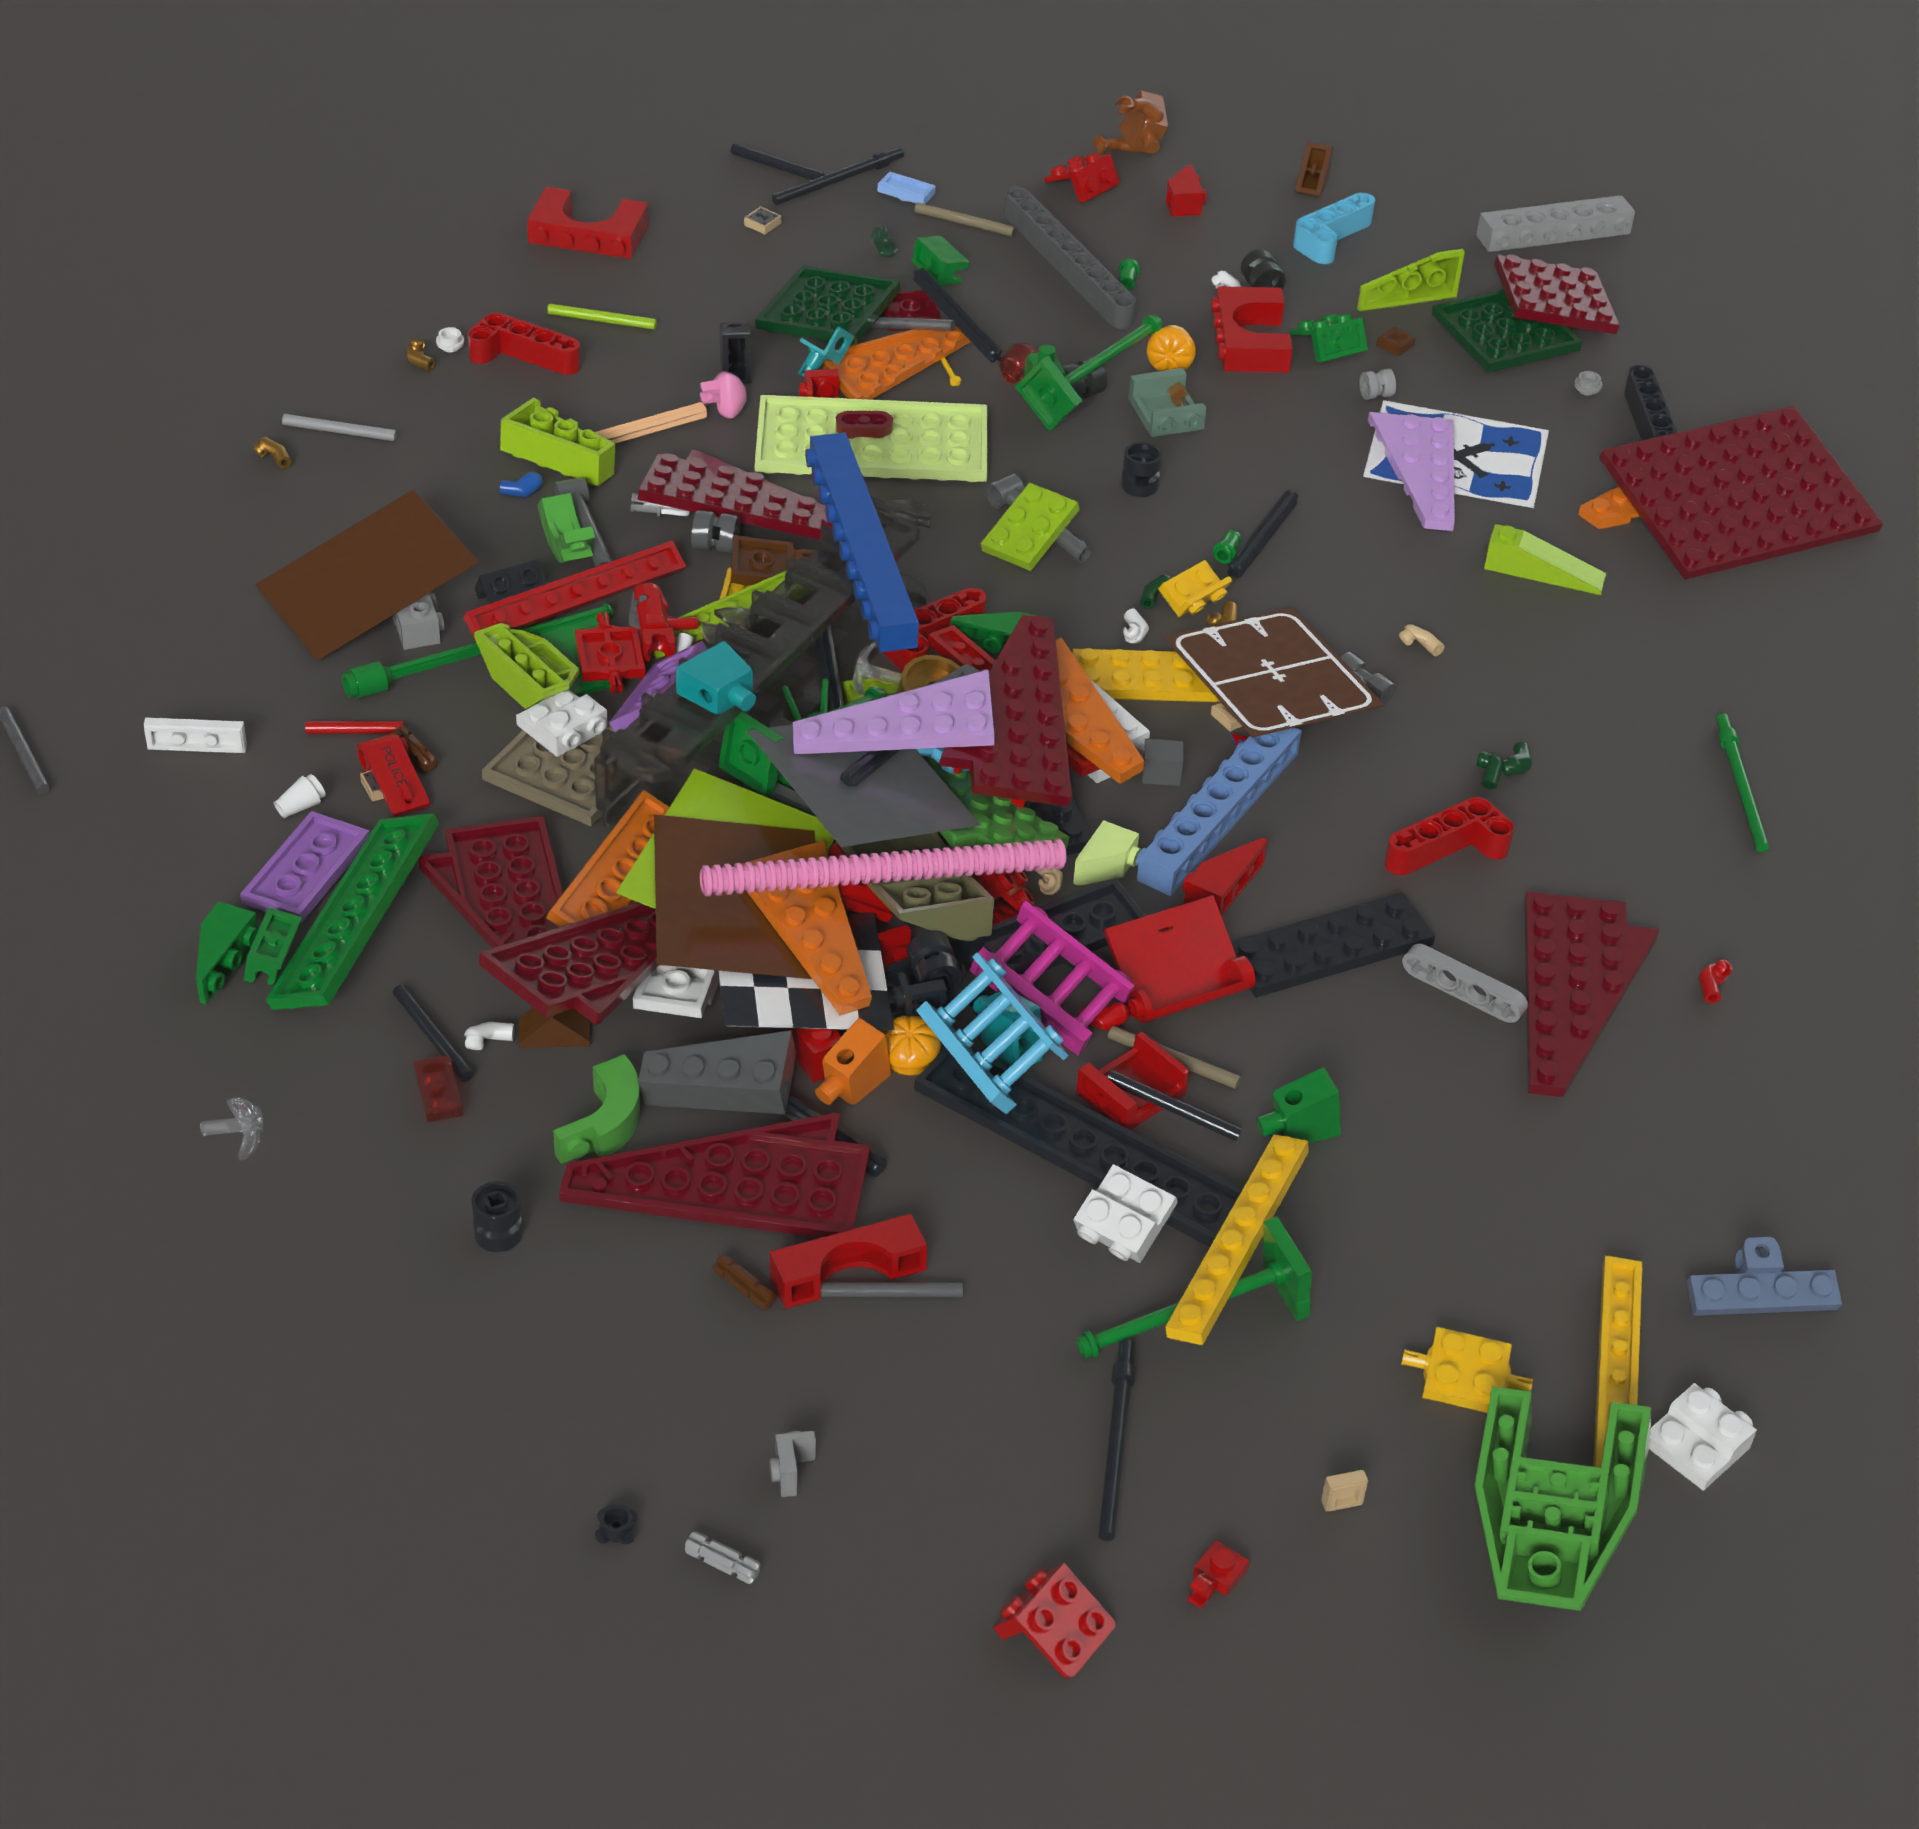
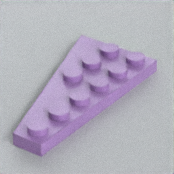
M1369 412L1368 422L1371 427L1374 426L1377 440L1383 443L1385 455L1398 480L1402 479L1406 495H1410L1414 502L1413 509L1423 528L1453 531L1455 523L1453 420L1442 417H1419L1413 414L1398 415Z
M988 670L793 722L794 754L994 745Z

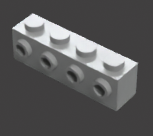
M434 593L426 594L392 615L404 650L440 644V631L444 630L442 613L436 612L438 609Z

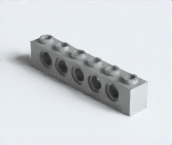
M1619 195L1480 213L1476 236L1488 252L1625 235L1631 233L1635 211L1626 199Z

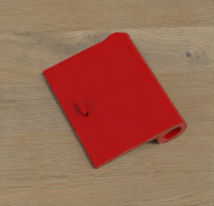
M1214 895L1103 930L1117 969L1126 974L1134 985L1127 1003L1130 1015L1142 1024L1252 989L1255 986L1254 969L1245 956L1236 957Z

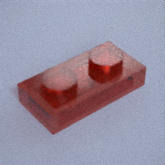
M449 1055L413 1061L427 1123L463 1116V1107Z

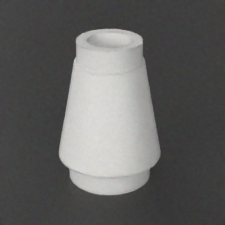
M312 774L307 777L301 776L274 802V806L283 818H287L320 804L321 799L326 794L315 776Z

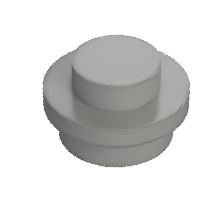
M1583 371L1575 379L1574 386L1581 394L1591 396L1601 391V377L1596 372Z

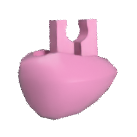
M723 371L718 373L713 381L700 382L702 390L700 392V399L702 404L716 402L719 414L727 419H733L741 412L747 401L746 387L737 376Z

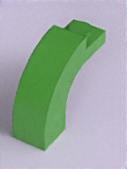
M571 493L541 498L537 504L547 542L557 561L564 563L592 557L590 544L595 539L592 526L580 527Z
M625 1054L593 1066L594 1092L603 1105L590 1116L553 1130L554 1152L561 1164L581 1158L593 1151L598 1157L612 1155L620 1150L633 1136L640 1118V1092L638 1075Z

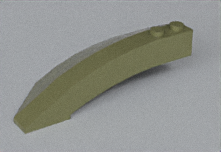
M936 832L842 847V849L849 858L851 854H856L860 857L862 853H866L868 856L871 853H878L880 856L882 852H888L890 855L892 851H898L901 854L903 850H908L911 853L912 850L917 849L921 853L923 849H929L932 852L933 848H939L942 851L946 845ZM964 873L961 877H955L953 874L951 878H945L943 875L939 879H936L934 876L931 879H924L922 876L920 880H914L913 877L910 881H904L901 878L899 882H894L891 879L887 883L882 880L879 883H873L870 880L869 884H867L899 920L964 941H974L978 937L990 936L992 934L994 898L972 876H965Z

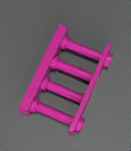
M1025 901L1021 905L1016 919L1022 925L996 953H990L984 947L978 953L987 961L993 957L1006 970L1007 973L1003 978L1013 990L1040 1007L1041 1023L1045 1028L1051 1025L1064 1039L1062 1044L1079 1056L1087 1047L1092 1036V1032L1088 1030V1025L1113 997L1125 1004L1134 985L1126 974L1120 970H1114L1051 921L1044 910L1037 906L1033 907ZM1033 933L1049 946L1023 974H1017L1007 966L1006 962ZM1060 954L1072 963L1075 968L1050 996H1045L1034 987L1033 983ZM973 960L970 972L978 976L983 969ZM1088 976L1103 989L1078 1017H1072L1060 1005L1080 982ZM993 981L988 985L994 991H1000Z

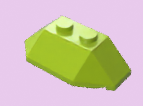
M504 623L474 632L475 640L491 678L525 709L569 690L579 675V668L543 637L523 630L510 629V626Z

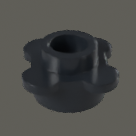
M615 1504L598 1512L597 1519L600 1522V1527L595 1532V1538L599 1543L606 1544L611 1541L628 1545L635 1540L633 1524L637 1521V1513L634 1510Z

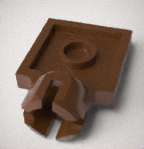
M733 535L730 583L754 585L805 562L816 575L819 572L820 565L819 553L814 550L794 549L793 542Z

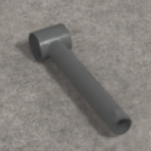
M1010 474L986 486V496L989 503L996 509L1006 505L1011 506L1024 490V485L1017 475ZM1066 528L1055 540V543L1074 557L1075 561L1084 563L1091 556L1092 549L1085 544L1084 540L1081 541Z
M581 477L554 482L555 496L571 493L580 527H593L595 539L591 542L590 546L594 566L597 567L611 562L612 559L587 507L589 491L585 478Z

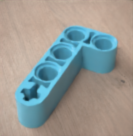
M1357 193L1299 218L1296 221L1293 247L1314 262L1319 264L1332 263L1335 259L1337 240L1371 225L1375 198L1368 193Z

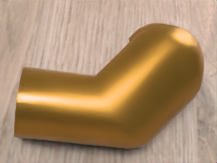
M412 338L410 345L406 348L407 361L416 367L431 372L435 367V359L424 355V341Z
M261 437L258 439L259 442L254 444L253 449L260 457H265L270 453L280 469L290 467L292 462L283 445L268 437Z
M1231 601L1224 603L1222 615L1219 612H1215V617L1209 614L1206 623L1212 626L1237 620V604Z

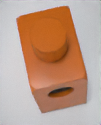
M858 1018L824 1056L822 1064L825 1080L815 1089L818 1098L827 1105H831L838 1097L850 1105L857 1104L891 1076L886 1035L861 1018Z

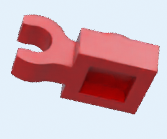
M1216 1540L1194 1566L1192 1576L1196 1578L1190 1585V1588L1194 1591L1189 1595L1187 1601L1202 1609L1216 1590L1227 1597L1248 1571L1250 1560Z

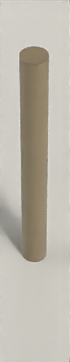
M919 202L916 203L914 209L915 213L1011 237L1014 236L1016 230L1015 226Z
M1112 1026L1108 1039L1133 1048L1136 1034ZM1160 1044L1173 1058L1181 1061L1189 1071L1237 1089L1241 1076Z

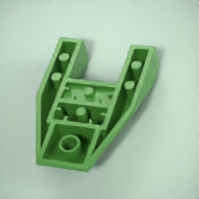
M1492 1387L1475 1480V1492L1497 1598L1581 1611L1638 1511L1650 1443L1651 1407L1611 1402L1602 1466L1598 1468L1526 1458L1532 1423V1392Z

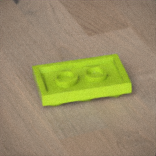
M1029 482L980 543L982 551L1032 571L1080 510L1079 504L1075 500Z

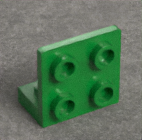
M1351 313L1341 315L1328 314L1321 316L1319 321L1298 322L1297 328L1289 330L1290 335L1312 336L1316 362H1325L1368 350L1363 318H1352Z

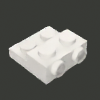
M570 690L547 698L516 715L517 725L556 757L608 729L607 709L589 695L585 694L579 698Z
M659 965L636 988L633 996V1009L702 1018L706 1005H711L719 983V971Z
M1113 1164L1097 1191L1091 1190L1073 1220L1078 1230L1077 1234L1087 1242L1096 1244L1099 1241L1108 1246L1109 1251L1119 1259L1128 1261L1131 1258L1141 1263L1178 1201L1170 1193Z
M1694 1383L1671 1403L1668 1413L1651 1427L1649 1449L1704 1491L1750 1449L1757 1429L1753 1427L1752 1420L1746 1413L1742 1411L1733 1412L1723 1405L1721 1397L1715 1390L1708 1387L1702 1389Z

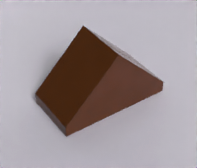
M1308 141L1295 188L1296 193L1321 197L1329 180L1333 153L1332 146Z
M532 1008L519 1018V1048L590 1046V1020L575 1009L546 1018L535 1008Z

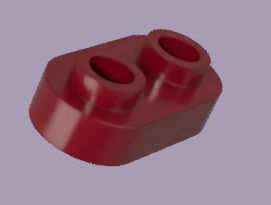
M844 411L836 416L835 429L837 433L846 432L848 438H884L893 431V417L884 411Z

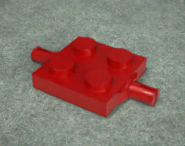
M600 612L596 616L597 627L575 630L574 640L582 682L609 680L610 691L616 694L617 687L619 694L624 689L621 679L644 678L645 664L638 630L634 627L611 626L609 614L604 612L603 620L602 612Z

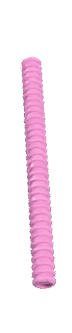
M1055 839L1053 842L1051 840H1044L1043 843L1037 840L1033 844L1030 841H1025L1023 845L1021 842H1014L1013 846L1011 843H1004L1003 846L997 843L993 847L990 844H984L983 847L974 845L973 848L964 846L962 850L957 846L953 847L952 850L949 847H944L942 851L939 848H933L932 852L929 849H923L921 853L916 849L912 850L911 853L908 850H903L901 854L898 851H892L890 855L888 852H882L880 856L878 853H871L870 856L862 853L860 857L856 854H851L849 858L846 855H840L839 859L836 856H830L828 860L824 856L819 857L818 860L814 857H809L807 861L804 858H798L797 862L794 859H788L786 863L783 860H777L775 864L772 860H768L765 864L762 861H756L755 865L751 862H746L744 866L741 863H735L733 867L730 864H724L723 867L715 864L712 868L709 865H703L700 870V887L705 896H711L713 892L719 896L723 892L726 895H732L733 891H736L737 894H742L744 890L747 893H753L755 889L758 892H764L765 888L771 892L775 891L776 888L784 891L786 887H789L790 890H795L797 886L800 889H806L808 885L811 888H817L818 884L821 887H827L828 884L836 887L839 883L842 886H848L849 882L852 885H858L860 881L863 884H869L870 880L873 883H879L881 880L887 883L891 879L894 882H899L901 878L904 881H910L912 877L914 880H920L922 876L924 879H931L932 876L939 879L943 875L945 878H951L953 874L955 877H961L963 873L965 876H972L973 872L975 875H982L983 872L991 875L994 871L996 874H1002L1004 870L1006 873H1012L1014 870L1022 872L1024 869L1030 872L1034 868L1037 871H1042L1044 867L1046 870H1052L1054 866L1056 869H1063L1067 856L1062 840Z

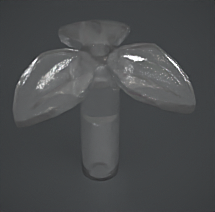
M871 642L865 646L858 656L853 674V687L857 694H864L862 679L868 677L899 685L902 673L872 666L868 663V655L877 645L876 642Z
M231 1098L226 1103L236 1118L202 1121L200 1129L204 1136L242 1132L244 1137L238 1159L244 1160L253 1154L260 1143L258 1130H264L263 1114L259 1105L253 1108L252 1103L244 1098Z

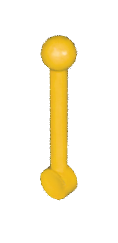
M943 357L941 362L950 377V384L952 386H959L961 378L955 376L946 358Z

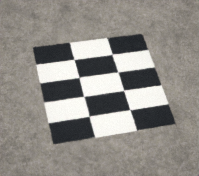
M846 912L872 995L870 1006L839 1015L813 979L719 971L725 1025L738 1027L849 1029L858 1018H861L877 1030L893 1031L894 1026L874 913Z

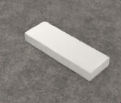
M145 718L144 721L148 750L246 752L247 742L244 721Z

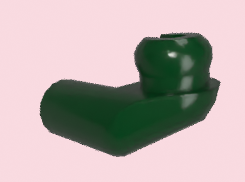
M1160 575L1145 585L1140 601L1143 608L1152 609L1155 606L1157 596L1160 593L1158 588L1162 583L1168 581L1171 576Z
M1526 742L1516 743L1513 747L1514 754L1509 756V759L1502 761V771L1506 776H1512L1515 773L1520 775L1530 770L1532 760L1529 745Z
M1481 751L1476 763L1478 768H1485L1481 785L1487 789H1496L1503 769V762L1496 753L1491 752L1490 754Z

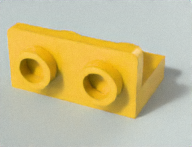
M1206 560L1162 583L1158 590L1176 615L1181 617L1188 612L1192 615L1198 613L1207 605L1206 602L1210 600L1216 603L1228 593L1226 588L1233 580L1228 576L1220 581Z

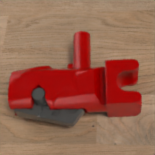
M654 583L636 585L632 593L628 624L639 629L644 661L649 662L651 660V653L654 651L663 652L666 658L674 655L676 644L673 631L698 629L697 617L672 618V616H668L669 606L658 585Z

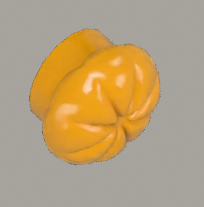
M1168 325L1152 334L1148 340L1146 352L1149 362L1157 371L1178 368L1187 370L1195 359L1196 347L1193 339L1184 328L1177 325Z
M897 1017L893 1019V1031L881 1030L886 1035L890 1068L903 1075H919L939 1054L941 1041L922 1017Z

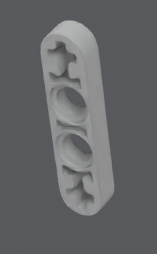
M1413 945L1402 959L1405 970L1413 977L1502 1021L1514 1023L1519 1020L1528 1008L1525 996L1518 990L1426 945ZM1443 970H1446L1453 974L1456 981H1452L1449 978H1447ZM1473 985H1477L1480 988H1482L1485 991L1486 996L1477 993Z

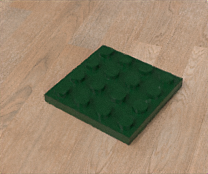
M802 265L755 318L756 329L766 330L770 333H784L794 337L814 338L819 341H830L836 329L840 327L854 336L850 345H856L900 292V280ZM841 337L837 342L843 344L844 337Z
M1504 289L1433 306L1432 316L1487 373L1581 350L1582 341L1567 326L1515 318Z

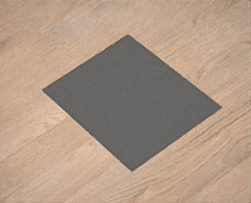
M793 724L768 727L784 737V739L777 742L772 741L756 729L746 730L841 847L981 826L916 749L900 750L858 786H847L840 780L841 773L869 751L794 754Z

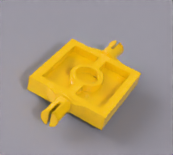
M1436 1327L1433 1345L1428 1350L1427 1355L1404 1349L1401 1365L1424 1369L1425 1385L1422 1398L1488 1413L1492 1387L1531 1391L1533 1383L1532 1378L1529 1379L1511 1374L1509 1358L1512 1344L1441 1327Z

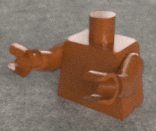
M1142 90L1134 99L1123 95L1115 105H1123L1117 112L1126 114L1119 125V130L1124 138H1108L1105 140L1102 136L1096 135L1092 145L1102 155L1106 150L1133 153L1145 152L1149 154L1158 152L1160 149L1159 142L1168 128L1163 96Z

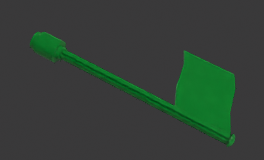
M604 603L599 608L521 629L545 638L579 668V675L569 689L578 697L610 688L609 680L582 682L574 640L575 630L591 629L598 626L596 619L598 613L602 612L604 620V612H607L610 616V621L612 620L614 612L608 603ZM475 642L390 667L382 666L379 661H374L348 669V672L341 676L342 685L348 698L356 697L361 699L387 691L388 684L394 679L482 654Z

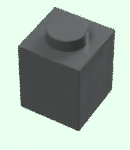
M1145 738L1144 751H1138L1145 761L1144 770L1142 771V784L1180 786L1183 768V741Z

